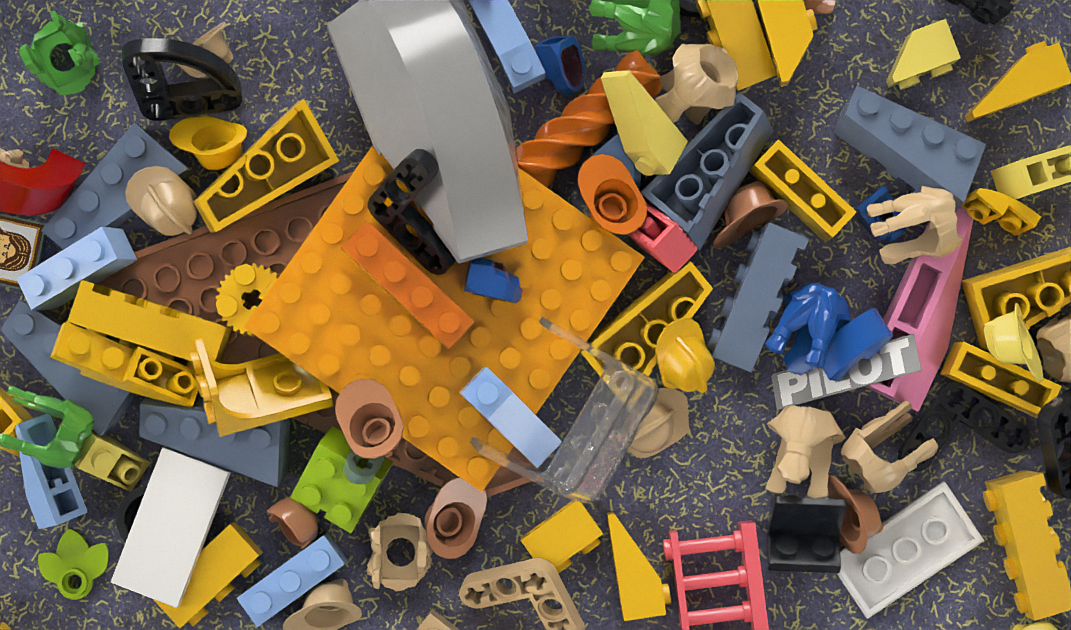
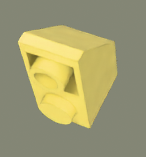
M946 19L914 30L906 37L887 78L888 88L899 85L900 90L920 83L919 77L931 72L932 77L935 78L953 70L951 65L961 59Z
M92 429L91 436L83 442L80 450L82 457L76 462L75 466L131 492L150 462L112 437H100Z

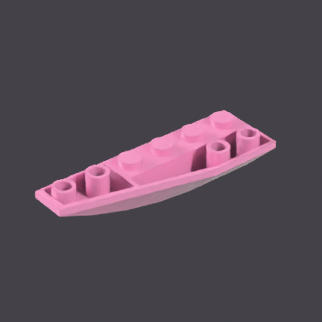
M962 207L955 212L958 218L956 223L959 236L963 237L961 245L951 254L940 258L924 255L912 258L883 318L893 334L890 340L914 334L921 371L864 386L899 404L908 400L912 404L911 409L919 412L949 347L973 219ZM929 221L924 232H926L929 229L931 221Z

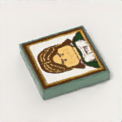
M0 214L1 286L22 290L16 278L41 264L47 235L41 230L47 223Z

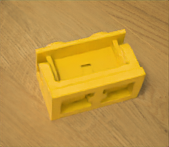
M576 497L523 535L520 541L532 558L548 560L554 565L559 574L572 564L569 558L581 550L583 554H586L601 543L598 537L603 532L580 499Z

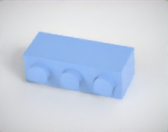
M100 227L16 279L31 310H55L76 297L81 280L98 284L138 259L123 229Z
M327 532L236 599L256 627H258L343 566L348 559L330 533Z

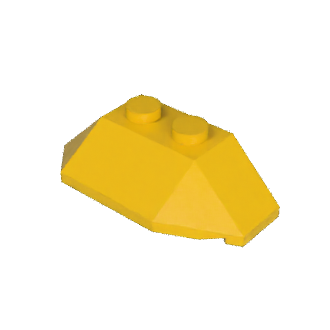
M755 0L780 86H786L789 84L812 42L813 31L818 29L812 9L806 10L803 0Z

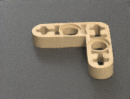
M533 558L473 572L465 577L459 590L462 602L468 607L475 609L530 598L546 630H562L563 626L565 630H585L584 622L556 568L546 559ZM499 579H510L515 583L516 588H505L500 584ZM554 599L562 605V608L552 609L546 605L545 600Z

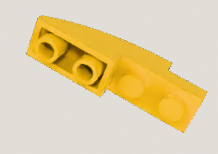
M67 321L61 326L50 356L52 359L80 369V374L141 396L186 407L193 406L198 392L195 376L202 375V373L195 374L192 368L139 346L135 349L129 348Z

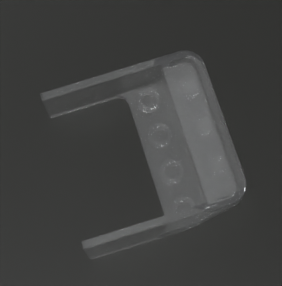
M542 316L539 323L546 329L603 361L604 371L546 471L541 472L475 436L472 437L470 443L478 453L558 495L581 503H592L603 494L654 406L659 395L658 385L654 379L642 371Z

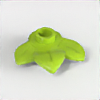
M67 529L62 535L56 553L45 552L38 555V566L42 576L46 580L56 583L60 593L71 600L81 599L90 593L93 587V580L106 571L109 561V549L106 543H99L89 547L83 536L74 529ZM73 575L81 578L82 584L79 588H74L70 584V579Z

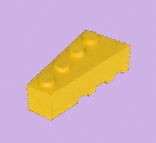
M302 99L296 102L193 203L210 232L214 233L339 162V159L306 101Z
M1071 247L961 281L981 348L988 350L983 331L984 325L997 317L1014 312L1015 303L1019 304L1023 322L1029 330L1030 326L1045 317L1054 315L1061 310L1060 308L1071 302Z
M688 261L677 272L669 271L593 334L579 353L617 399L626 407L633 398V394L642 382H645L657 363L655 347L663 329L677 319L692 318L713 288L694 264Z
M84 280L80 282L67 321L85 327L86 330L105 338L107 335L120 338V344L132 349L142 345L154 349L153 353L172 361L175 356L188 360L186 366L192 369L194 367L190 353L197 352L196 339L202 338L207 356L211 360L221 363L232 328Z
M1022 470L986 481L987 490L983 491V498L988 511H994L997 525H993V531L1000 546L1004 545L1008 558L1004 559L1003 563L1009 579H1014L1018 592L1014 593V600L1018 611L1021 614L1025 613L1027 618L1036 621L1071 610V587L1066 566L1061 560L1057 561L1056 555L1060 554L1061 549L1059 537L1053 528L1048 526L1047 522L1050 516H1053L1051 503L1049 500H1045L1039 488L1046 485L1044 474Z

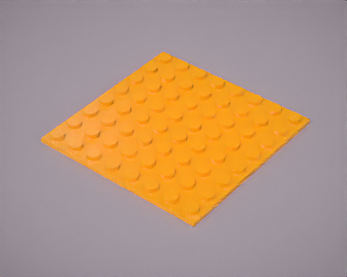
M372 145L247 321L244 328L339 394L344 387L359 379H373L383 384L390 393L402 418L404 427L402 437L477 490L483 492L514 445L459 392L483 367H487L536 415L645 257L609 231L597 227L591 218L518 167L528 243L482 258L503 263L508 273L519 278L520 287L523 290L521 299L515 304L463 292L470 261L460 264L456 261L443 275L432 274L371 215L368 209L369 198L394 170L384 155L380 156ZM396 180L399 188L405 193H409L407 187L402 182L399 183ZM387 198L384 203L389 207L393 202ZM412 201L411 205L433 226V222L423 209L419 210ZM366 220L475 321L450 349L442 345L341 250V246ZM406 224V227L410 231V233L418 237V233L415 231V229L412 228L410 225Z

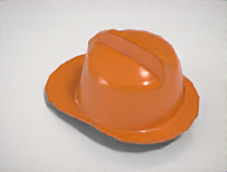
M599 154L591 156L586 160L578 172V187L588 207L591 220L597 227L613 234L626 235L635 232L645 221L647 205L628 169L620 160L610 155Z

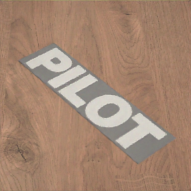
M910 334L889 340L871 359L861 358L839 381L829 380L823 369L815 367L813 371L806 372L802 376L792 374L787 370L772 374L777 410H781L787 405H799L921 371L915 336Z

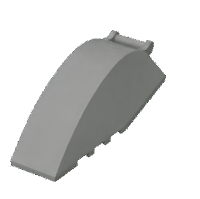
M359 0L328 23L327 30L377 153L380 156L384 155L393 169L415 149H424L436 159L438 163L437 175L413 202L419 210L423 209L434 224V231L456 261L460 264L526 245L528 243V234L510 109L464 1ZM416 166L412 172L417 176L420 174L421 169L419 166Z

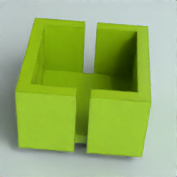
M332 426L316 447L290 498L305 505L317 514L321 509L326 512L325 519L352 533L367 511L394 461L386 457L370 482L366 484L352 483L346 478L343 470L351 448L343 431ZM362 458L355 468L362 471L369 459Z

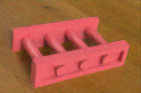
M752 520L738 522V530L733 531V535L685 541L678 540V532L676 530L668 531L669 539L663 540L665 561L672 560L680 630H690L689 626L742 619H744L745 623L750 622L751 630H769L755 522ZM735 549V552L742 553L743 566H737V570L683 576L680 555ZM735 584H739L740 587H746L747 601H742V605L687 612L685 591Z

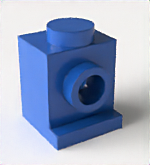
M884 185L875 190L854 208L856 211L855 216L877 243L886 238L891 243L907 230L906 228H900L876 237L872 234L871 224L883 221L880 220L879 215L875 217L868 216V205L883 203V201L888 200L894 201ZM894 211L889 214L892 218L897 216L901 212Z

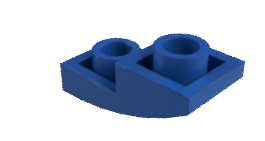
M871 308L835 332L828 345L829 349L823 367L829 380L839 381L861 358L871 359L893 337L877 309Z

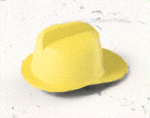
M1015 303L1014 312L997 317L984 325L983 331L987 348L1002 363L1027 364L1033 377L1040 382L1043 380L1040 357L1033 339L1023 322L1019 304Z

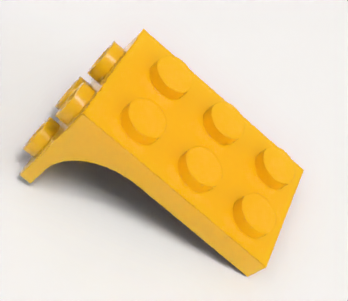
M202 338L195 340L197 352L190 353L195 374L202 373V375L195 376L200 397H203L204 402H206L203 405L208 423H216L220 437L333 406L328 385L281 353L240 364H221L207 356Z

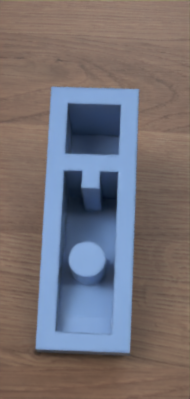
M469 0L513 93L515 94L544 80L545 70L509 1Z
M483 367L459 392L536 468L562 443L487 367Z
M48 414L15 425L17 438L35 445L46 446L57 434L52 417ZM19 451L25 493L38 529L57 526L87 513L71 467L55 468L47 466L36 458L24 455Z

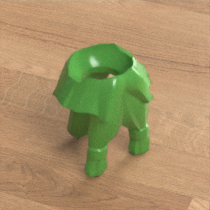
M592 0L589 7L592 16H605L606 18L616 19L626 29L618 36L593 34L591 44L592 49L595 51L633 52L638 50L644 57L647 55L654 57L674 47L673 43L681 33L679 0Z
M53 10L49 13L54 22H48L43 26L42 30L34 34L31 47L27 44L21 46L19 55L25 64V68L29 69L32 74H35L41 83L55 89L61 96L76 94L84 91L85 86L91 83L90 79L96 75L95 67L100 64L98 54L92 48L91 41L81 22L74 24ZM68 44L73 47V49L68 51L75 66L69 71L62 72L56 70L52 65L51 55L57 46Z
M10 386L7 395L14 397L12 400L14 403L61 418L63 421L55 438L46 446L35 445L0 433V445L4 448L21 451L22 454L34 457L47 466L55 468L73 467L82 457L80 450L84 440L91 436L92 427L95 424L92 414L68 399L62 401L49 396H39L36 393L24 392L19 388Z

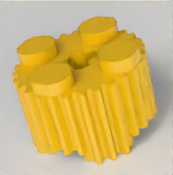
M255 263L252 266L248 264L240 265L235 270H230L231 275H225L226 280L220 281L222 287L217 288L220 294L215 297L218 299L216 301L218 314L223 316L222 321L226 322L227 326L232 328L233 331L245 336L248 334L251 337H254V334L245 329L244 326L257 309V306L251 307L250 310L247 309L246 305L248 302L245 301V298L248 294L253 295L258 291L261 293L258 298L263 300L279 278V275L271 268H266L264 265L259 267Z

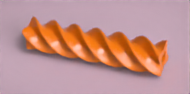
M638 50L628 53L617 64L614 72L630 70L652 98L660 93L663 87L659 80L661 76L647 63ZM601 77L592 84L588 94L579 96L569 102L564 108L561 117L554 118L543 124L537 131L534 140L521 143L515 148L518 167L544 186L548 187L554 181L558 169H565L575 165L580 160L584 147L601 143L607 137L611 124H615Z

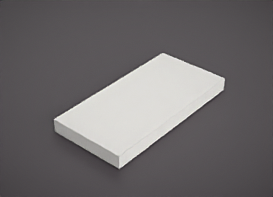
M162 447L111 583L175 608L180 607L231 472Z
M943 481L882 522L883 530L867 540L866 548L861 554H853L845 547L840 550L841 569L836 574L864 616L868 619L984 542V539L946 482Z

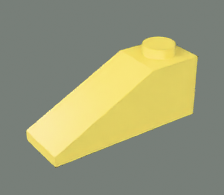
M630 70L603 73L601 81L624 152L633 161L635 168L644 175L670 174L688 140Z
M1071 145L991 170L997 192L1017 200L1070 183Z

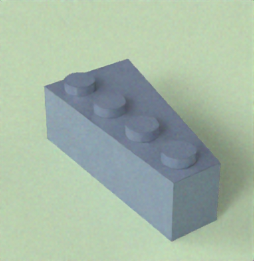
M859 86L855 87L845 102L833 130V133L868 159L874 158L887 168L885 172L895 179L900 177L915 189L914 193L921 192L922 186L944 189L953 193L955 212L965 202L986 146L985 143Z
M739 92L734 100V105L724 107L684 148L671 173L657 175L641 192L647 203L676 222L687 233V236L698 246L697 249L699 251L774 131L765 112Z
M133 123L41 231L64 250L100 227L117 228L128 219L137 215L126 201L125 190L128 181L138 171L151 166L167 167L182 180L188 179L195 172L146 130Z
M770 222L761 227L759 232H752L746 246V250L751 252L746 265L739 264L732 281L738 284L733 298L730 296L725 298L719 315L725 317L720 330L713 329L706 348L711 349L710 353L713 359L744 372H752L770 331V326H767L770 319L773 320L783 301L784 294L780 293L782 287H787L797 269V261L794 260L797 250H805L810 238Z
M19 300L1 327V332L65 400L68 399L82 406L92 414L95 420L92 429L100 437L110 436L136 394L80 374V369L50 358L63 322L44 310H31L27 301Z
M200 394L196 395L192 407L176 405L145 397L140 403L139 437L275 487L279 486L288 471L290 418L220 437L216 423H208L203 405L206 402H204L203 397H200Z

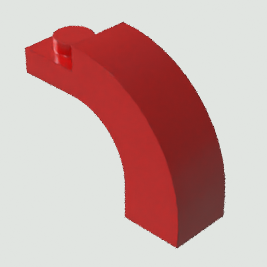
M53 148L46 162L35 168H20L0 161V211L18 215H41L61 208L71 196L86 163Z

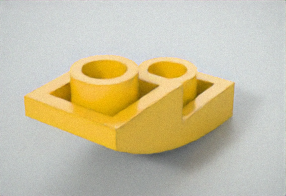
M979 188L967 194L965 202L961 206L972 219L979 221L982 225L995 219L1005 231L1012 233L1014 236L1036 227L1041 218L1039 214L1022 202L989 189Z

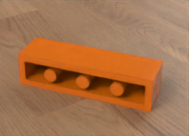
M367 220L341 246V250L447 349H450L475 322Z

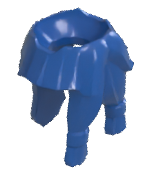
M817 282L804 284L783 296L785 311L782 314L779 325L765 344V347L770 349V351L783 353L786 342L789 340L792 332L796 331L797 337L794 345L784 356L787 371L795 375L802 376L806 372L813 371L814 367L823 369L829 349L828 345L835 332L852 321L846 299L841 297L834 288L826 287Z

